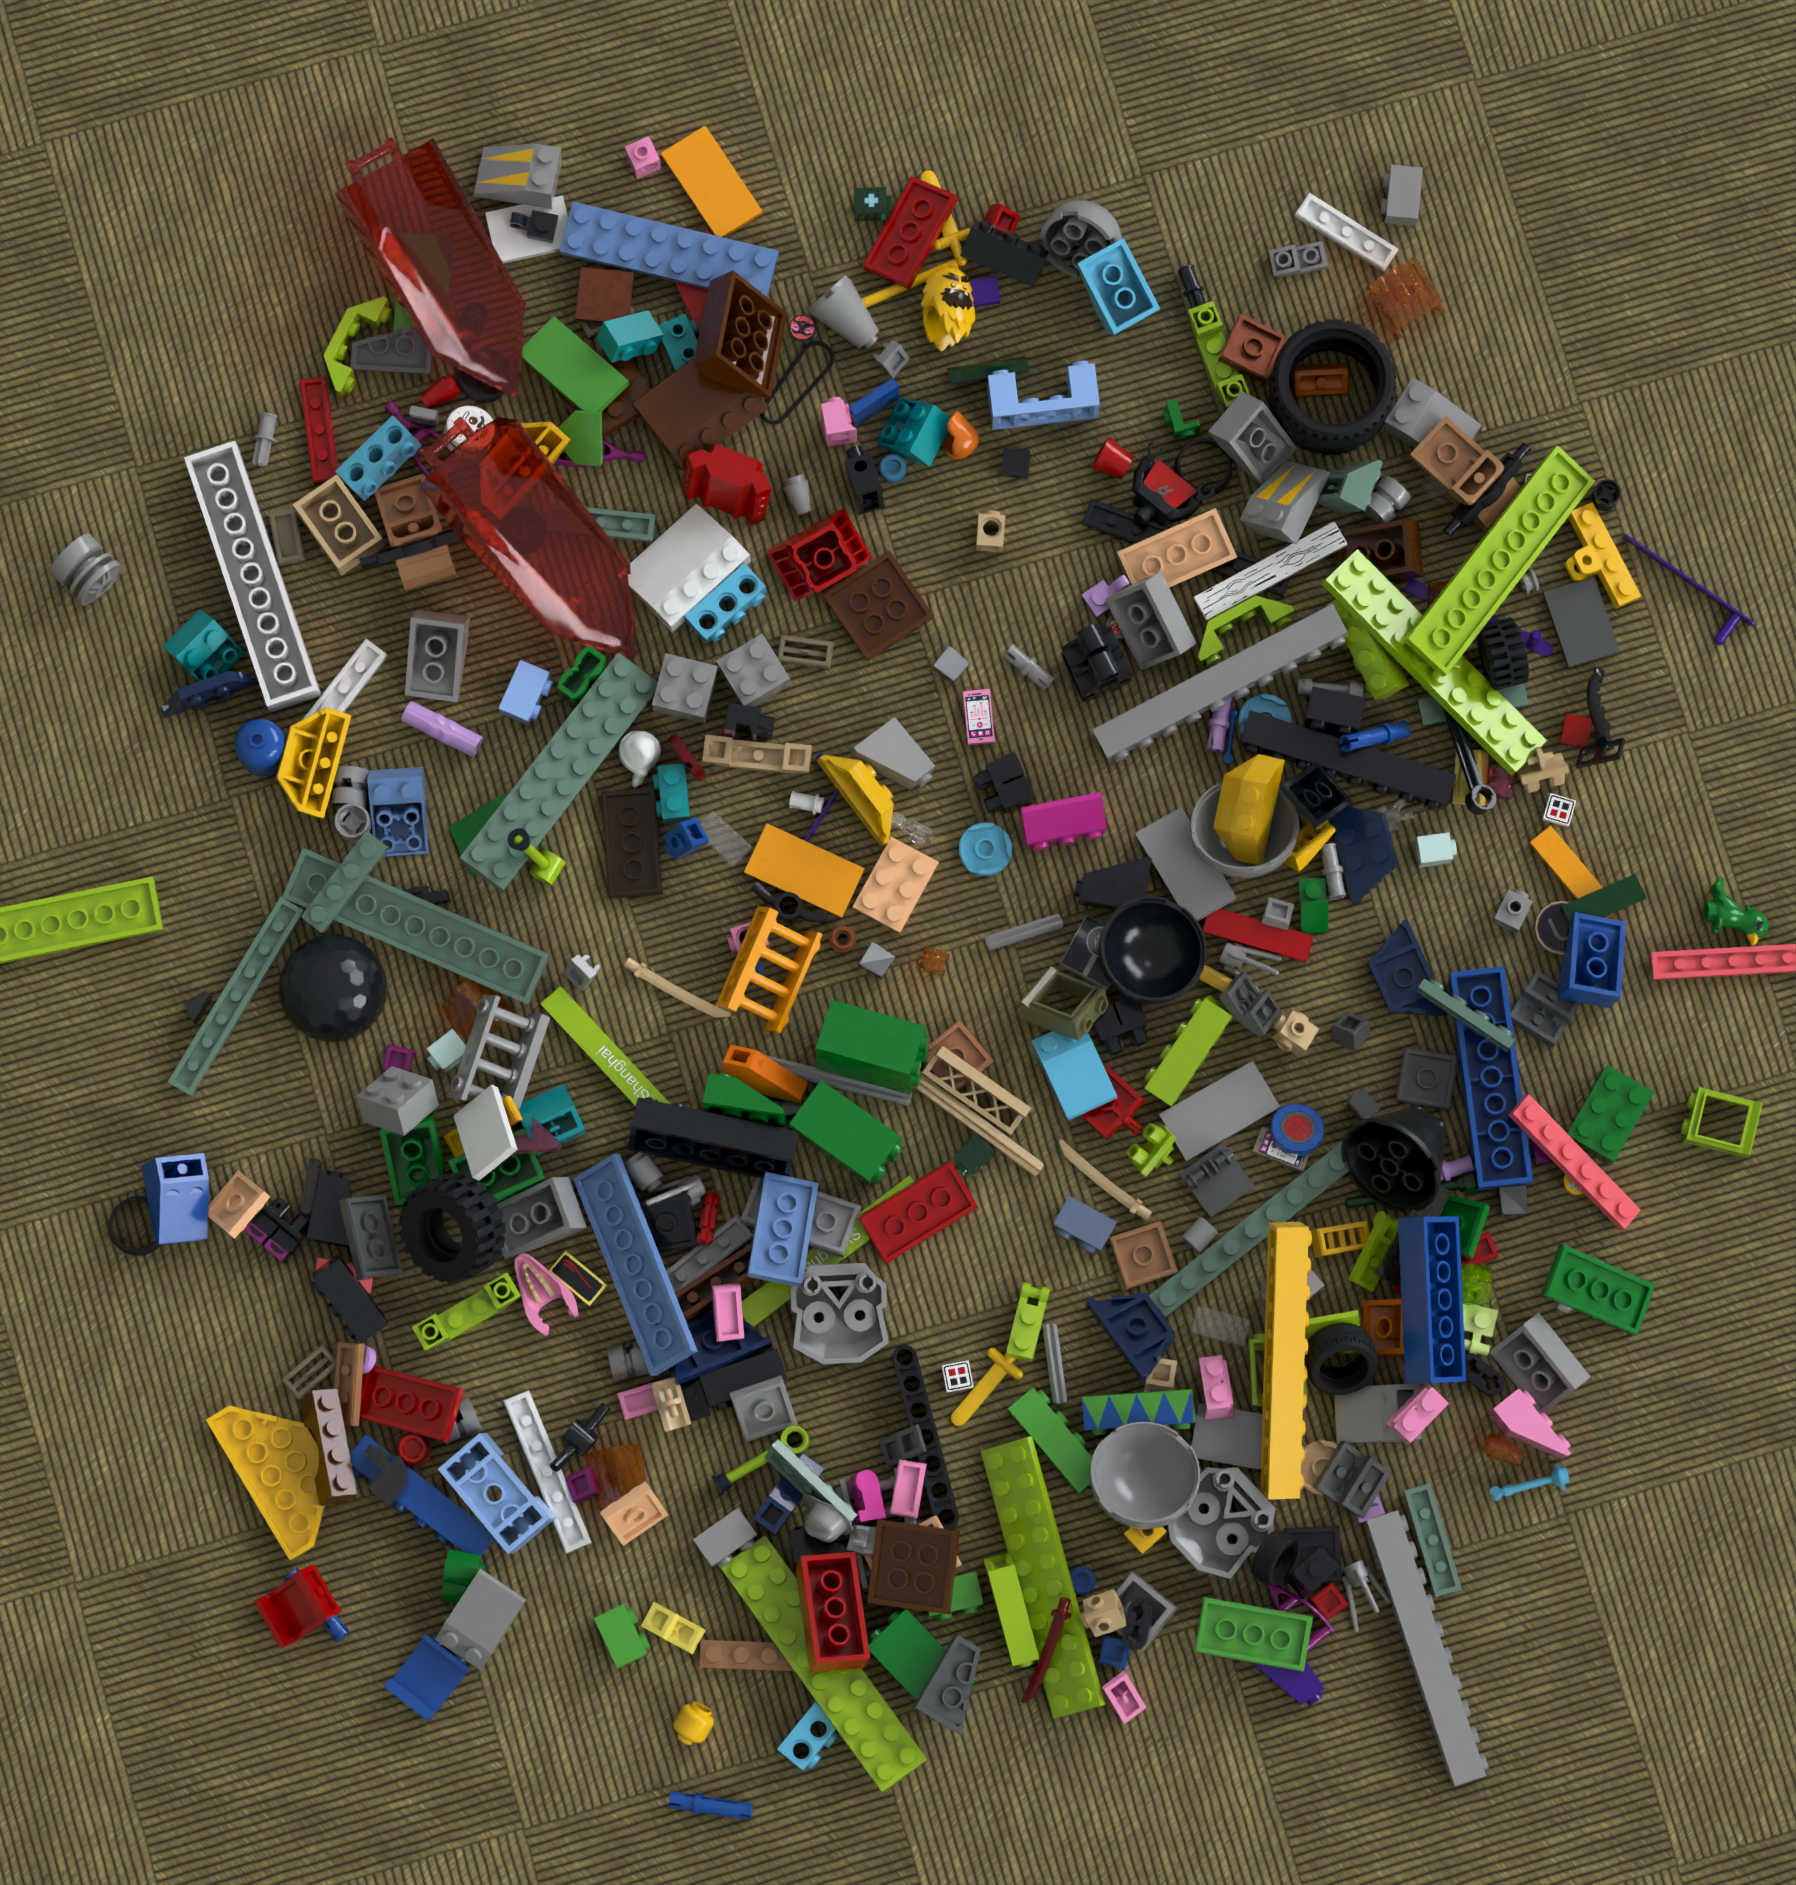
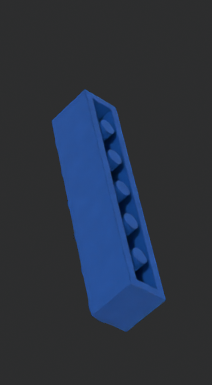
M365 1434L351 1452L350 1458L354 1475L360 1479L363 1475L372 1481L369 1485L380 1495H383L385 1492L394 1498L391 1503L402 1512H405L406 1509L415 1514L413 1520L424 1529L431 1526L437 1531L435 1537L446 1546L451 1542L459 1548L458 1551L483 1556L496 1540L483 1524Z

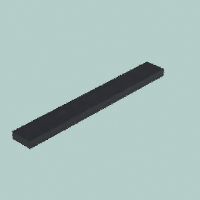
M1093 499L1089 503L1082 522L1084 527L1132 544L1141 542L1171 528L1166 525H1159L1152 520H1149L1146 525H1140L1135 521L1132 513ZM1235 550L1237 558L1208 571L1230 578L1260 562L1261 559ZM1291 577L1265 591L1284 597Z

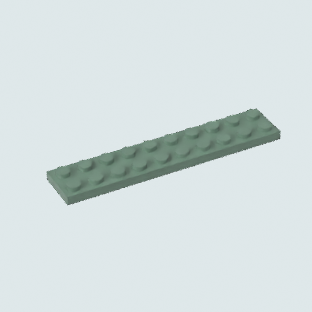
M618 652L460 856L459 861L503 892L529 858L523 851L515 850L509 846L508 835L510 832L517 828L524 829L529 835L530 843L535 848L538 847L653 697L658 682Z
M302 848L282 898L307 908L341 863L307 848ZM369 875L334 919L339 923L526 1004H530L550 956L549 953Z

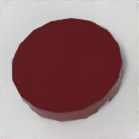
M677 733L668 738L670 745L682 762L691 770L690 772L695 779L702 781L706 778L705 770Z

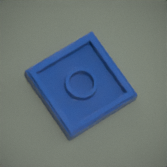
M891 378L849 407L853 427L857 428L899 399V385L894 378Z

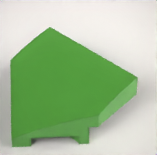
M575 410L558 427L571 439L564 451L575 464L601 466L603 464L602 412Z

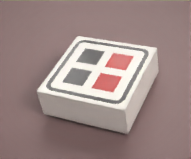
M1550 793L1542 820L1568 828L1576 800Z
M969 1360L942 1365L947 1393L974 1388Z

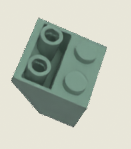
M1380 460L1350 462L1330 471L1329 478L1317 503L1335 513L1365 511L1371 502V493L1380 477V469L1383 462Z

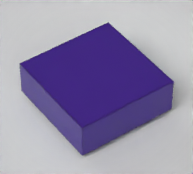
M996 276L970 279L974 307L1000 304Z

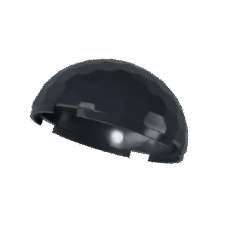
M1147 896L1126 902L1108 917L1100 933L1098 956L1105 977L1119 993L1136 1002L1162 1004L1181 997L1197 983L1206 962V941L1199 923L1187 909L1168 901L1166 898Z
M330 934L314 937L304 942L291 953L280 974L279 999L286 1017L296 1029L316 1040L340 1042L359 1036L368 1030L379 1017L386 1001L387 980L381 961L369 947L350 936Z

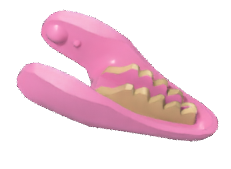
M522 1253L515 1258V1271L524 1309L530 1323L545 1336L549 1334V1325L542 1322L543 1319L539 1317V1311L544 1305L554 1299H564L565 1305L569 1307V1315L575 1318L579 1316L574 1295L558 1278L528 1254Z

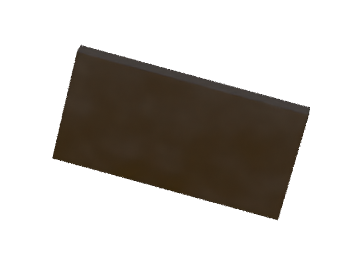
M654 787L601 792L609 899L663 895Z

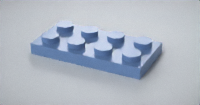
M765 1172L747 1277L801 1287L819 1183Z

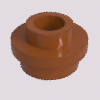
M838 926L830 934V945L839 953H847L856 945V934L850 927ZM841 935H845L848 938L846 944L838 942V938Z

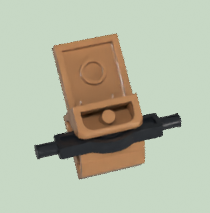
M1445 416L1411 452L1409 457L1448 492L1445 497L1456 506V509L1451 513L1453 519L1443 528L1444 533L1452 537L1461 525L1467 527L1473 521L1485 532L1496 521L1521 489L1513 476L1523 466L1521 460L1531 451V448L1522 442L1513 454L1507 452L1499 461L1490 451H1484Z
M425 474L379 487L375 492V497L391 547L375 552L376 554L359 558L362 568L396 561L405 590L456 575L447 544L460 541L467 536L479 534L476 523L443 531Z

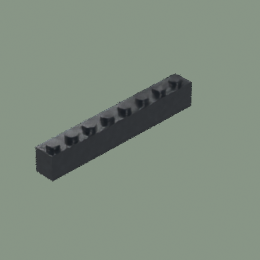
M1251 710L1247 716L1238 745L1244 747L1243 750L1247 753L1258 755L1261 752L1270 755L1269 757L1296 763L1295 767L1301 770H1305L1315 762H1318L1332 779H1336V777L1347 779L1346 783L1355 787L1366 785L1372 787L1373 792L1381 795L1395 794L1403 802L1414 803V801L1423 803L1426 809L1432 811L1445 810L1448 806L1456 774L1369 747L1344 752L1341 747L1349 745V743L1339 744L1340 738Z

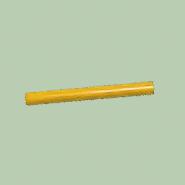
M955 259L941 264L959 269ZM938 266L918 274L910 289L926 283L928 276L933 271L938 270ZM894 284L861 299L867 308L909 289Z

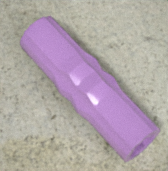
M410 701L401 718L402 722L471 757L476 755L483 741L482 736L413 701Z

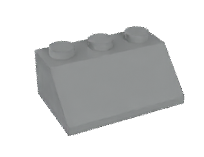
M1162 572L1144 578L1105 598L1140 671L1178 656L1197 644Z
M1539 1312L1489 1351L1518 1389L1522 1392L1526 1390L1536 1402L1533 1406L1539 1414L1549 1411L1591 1377Z

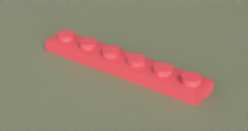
M1796 944L1651 952L1652 980L1796 972Z
M1530 1095L1524 1096L1508 1114L1619 1230L1625 1229L1640 1212V1208Z

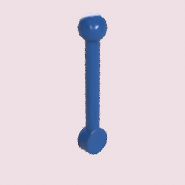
M1236 709L1229 711L1230 727L1226 754L1222 757L1224 764H1231L1233 761V756L1231 755L1235 721L1239 716V712Z

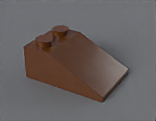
M1406 518L1340 531L1347 542V546L1334 553L1336 569L1358 549L1389 582L1424 577L1419 524Z

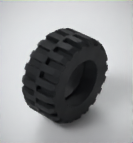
M460 1173L443 1174L417 1187L414 1191L410 1192L406 1201L403 1202L401 1208L403 1215L399 1217V1226H402L400 1237L405 1242L406 1246L404 1249L407 1254L410 1253L413 1260L411 1261L416 1267L420 1266L422 1268L421 1272L427 1276L433 1275L435 1280L448 1283L465 1281L492 1266L494 1261L501 1255V1248L504 1247L505 1243L503 1234L506 1232L505 1223H502L501 1219L504 1215L502 1210L498 1209L496 1205L498 1201L494 1195L490 1196L487 1192L489 1189L483 1184L478 1185L476 1179L470 1176L465 1177V1175ZM443 1210L449 1213L457 1222L462 1234V1246L457 1244L447 1233L443 1223Z

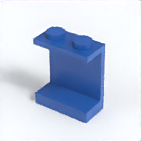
M435 1633L431 1637L427 1634L422 1636L423 1640L396 1675L390 1678L384 1686L427 1721L433 1718L470 1670V1667L466 1665V1660L454 1652L453 1654L444 1648V1645L435 1640L437 1636Z

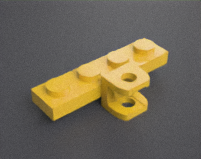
M1593 502L1573 510L1568 519L1583 548L1579 549L1565 562V567L1572 581L1578 582L1598 574L1615 609L1638 600L1641 594ZM1575 564L1577 565L1580 573L1574 570Z

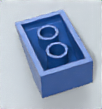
M1578 912L1573 913L1560 971L1558 998L1610 1008L1621 998L1626 922Z

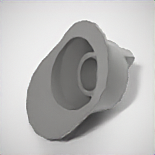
M809 1494L803 1495V1502L809 1511L805 1522V1530L808 1535L830 1543L839 1536L848 1535L852 1532V1523L841 1510Z

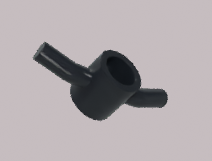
M759 881L751 888L765 903L776 908V911H778L777 916L783 922L792 923L800 918L808 922L829 923L828 912H814L802 908L801 899L795 893L786 892L777 897L771 894ZM790 900L792 903L795 902L798 908L796 912L787 915L782 912L783 907L781 905L785 901Z
M602 1402L585 1424L577 1419L561 1438V1441L567 1446L550 1464V1468L553 1471L558 1472L575 1452L583 1457L599 1438L593 1431L610 1411L611 1408Z

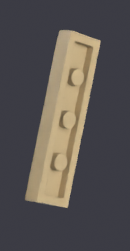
M939 1046L922 1071L923 1075L1009 1135L1013 1133L1022 1118L1026 1117L1032 1109L944 1046ZM938 1059L948 1065V1077L938 1078L930 1072ZM952 1068L960 1074L953 1075ZM966 1077L970 1080L972 1092L962 1094L955 1089L954 1078ZM950 1079L951 1086L942 1080ZM974 1084H976L983 1090L975 1091ZM984 1092L990 1094L994 1107L982 1109L978 1106L976 1094ZM972 1095L973 1102L965 1096ZM997 1100L1003 1103L1004 1106H997ZM1010 1108L1018 1114L1009 1127L1000 1121L999 1109ZM994 1110L995 1117L988 1113V1111Z

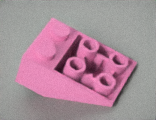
M1517 1389L1488 1412L1505 1435L1561 1460L1571 1454L1568 1450L1571 1447L1569 1442L1562 1434L1558 1436L1551 1429L1552 1421L1544 1412L1539 1414L1533 1406L1536 1403L1526 1390L1522 1392L1520 1389Z

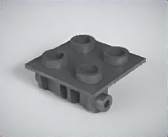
M1221 1143L1179 1174L1210 1218L1255 1187L1235 1160L1233 1152L1226 1148L1224 1143Z

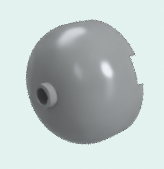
M1073 200L1060 205L1051 213L1041 230L1040 239L1043 241L1045 250L1049 251L1048 261L1059 271L1078 279L1080 271L1076 263L1122 239V234L1116 219L1107 209L1091 201ZM1074 244L1079 246L1072 257V264L1076 269L1067 266L1060 257V255H1067Z

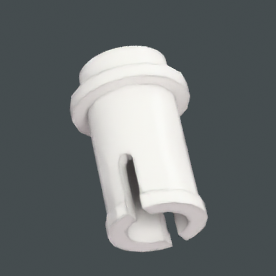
M792 791L789 808L812 811L814 815L822 812L824 797H820V794L814 796Z

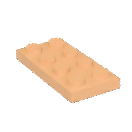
M1216 508L1117 552L1131 584L1162 572L1169 588L1237 558Z

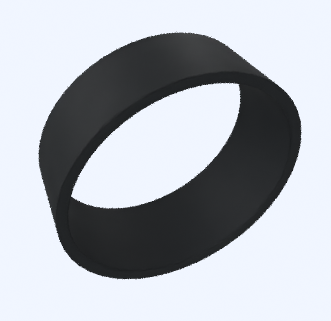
M1211 439L1194 440L1178 453L1174 463V472L1190 484L1183 477L1180 469V460L1183 452L1188 447L1199 443H1207L1218 447L1227 457V473L1220 483L1203 489L1204 495H1208L1213 489L1215 490V495H1217L1230 482L1232 476L1231 459L1216 441ZM1190 484V485H1191L1193 488H1195L1196 490L1198 489V487L1193 486L1192 484Z
M135 1196L121 1201L114 1208L109 1220V1232L112 1241L121 1251L134 1256H142L154 1252L161 1245L156 1246V1241L154 1240L151 1244L142 1248H129L116 1239L112 1230V1220L120 1206L135 1199L148 1202L147 1197Z

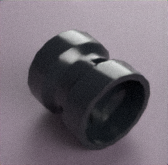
M1610 479L1601 480L1596 485L1591 496L1595 508L1600 511L1613 509L1621 496L1620 486L1617 482Z

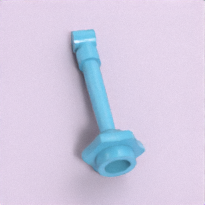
M1559 1463L1554 1465L1551 1476L1514 1485L1509 1484L1502 1486L1503 1488L1494 1486L1490 1489V1496L1493 1501H1499L1502 1496H1511L1513 1493L1552 1482L1560 1487L1561 1490H1566L1565 1484L1570 1483L1566 1467L1560 1468Z

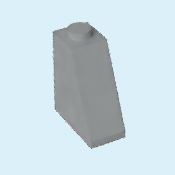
M895 717L856 745L850 754L851 759L861 760L864 765L869 763L875 772L910 790L917 785L923 787L933 778L931 774L935 765Z

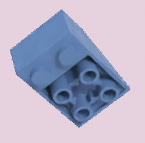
M423 767L369 770L367 781L372 833L389 847L382 857L429 854Z

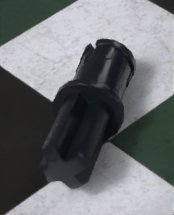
M1186 265L1178 269V274L1185 289L1183 295L1188 298L1192 309L1206 304L1202 293L1204 287L1199 284L1194 265Z

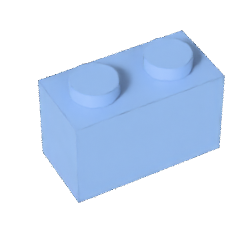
M520 660L499 705L500 714L530 726L532 720L537 721L542 710V706L539 704L543 696L547 697L553 686V682L550 681V672Z

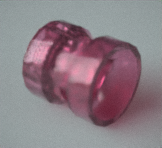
M1491 767L1489 778L1492 781L1488 786L1494 790L1497 799H1512L1514 790L1511 788L1512 785L1510 783L1515 781L1516 773L1511 776L1503 767Z

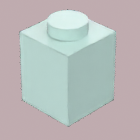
M1449 832L1418 836L1415 840L1419 868L1450 864L1453 856L1457 855L1455 839L1450 840Z
M452 1029L427 1048L431 1054L427 1059L436 1071L441 1068L446 1074L461 1062L466 1045Z

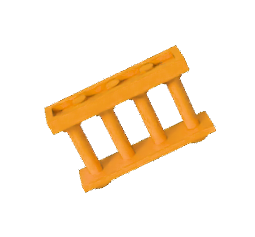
M758 906L716 1006L735 1012L739 1007H742L768 1020L764 1030L781 1033L789 1021V1012L813 955L820 948L822 934L806 931L803 936L777 923L778 911L770 907ZM773 932L799 946L794 960L766 947L765 943L769 933ZM760 957L789 971L783 985L755 972V966ZM749 982L778 995L772 1010L745 997L744 992Z

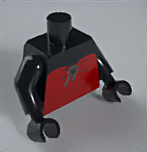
M1152 441L1147 446L1148 455L1143 456L1134 472L1132 491L1135 497L1132 502L1139 509L1133 514V517L1140 525H1146L1150 519H1153L1159 525H1163L1167 521L1173 523L1189 519L1202 506L1204 499L1214 497L1215 490L1213 489L1208 495H1204L1203 489L1208 485L1207 482H1202L1196 490L1158 459L1155 462V457L1163 453L1164 447H1161L1158 454H1154L1151 452V446L1154 443Z

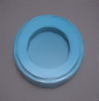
M895 454L884 457L880 463L882 478L892 483L902 480L906 474L904 459Z

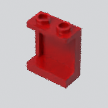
M314 1564L297 1571L292 1575V1578L254 1601L260 1616L265 1620L274 1640L280 1648L296 1643L342 1612Z

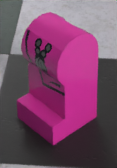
M863 1470L854 1474L848 1481L849 1491L854 1495L855 1513L858 1515L853 1524L873 1523L879 1519L886 1518L879 1481L875 1473L870 1470Z

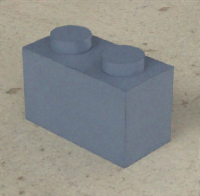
M1068 1196L1052 1227L1057 1229L1055 1234L1068 1241L1072 1237L1080 1242V1248L1093 1254L1095 1251L1101 1253L1117 1222L1077 1199Z

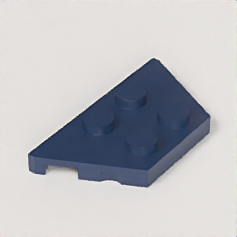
M227 671L177 689L173 693L174 695L167 700L168 705L161 706L160 709L164 718L189 709L198 711L208 706L207 703L218 699V702L233 698L234 693L259 685L256 673L248 676L247 672Z
M1347 807L1330 824L1336 830L1333 835L1351 903L1358 904L1362 901L1361 898L1372 888L1374 889L1379 885L1383 877L1390 874L1399 864L1385 813Z
M1405 919L1368 962L1369 970L1390 1014L1447 1016L1449 1014L1416 992L1423 979L1430 981V979L1435 980L1408 919Z
M1146 1292L1134 1293L1130 1296L1111 1295V1299L1095 1300V1297L1086 1299L1087 1307L1140 1380L1144 1382L1174 1341L1175 1331Z
M714 1312L686 1322L698 1352L675 1365L676 1385L682 1384L768 1349L772 1346V1341L769 1337L766 1336L764 1338L752 1330L753 1326L743 1320V1339L717 1342Z

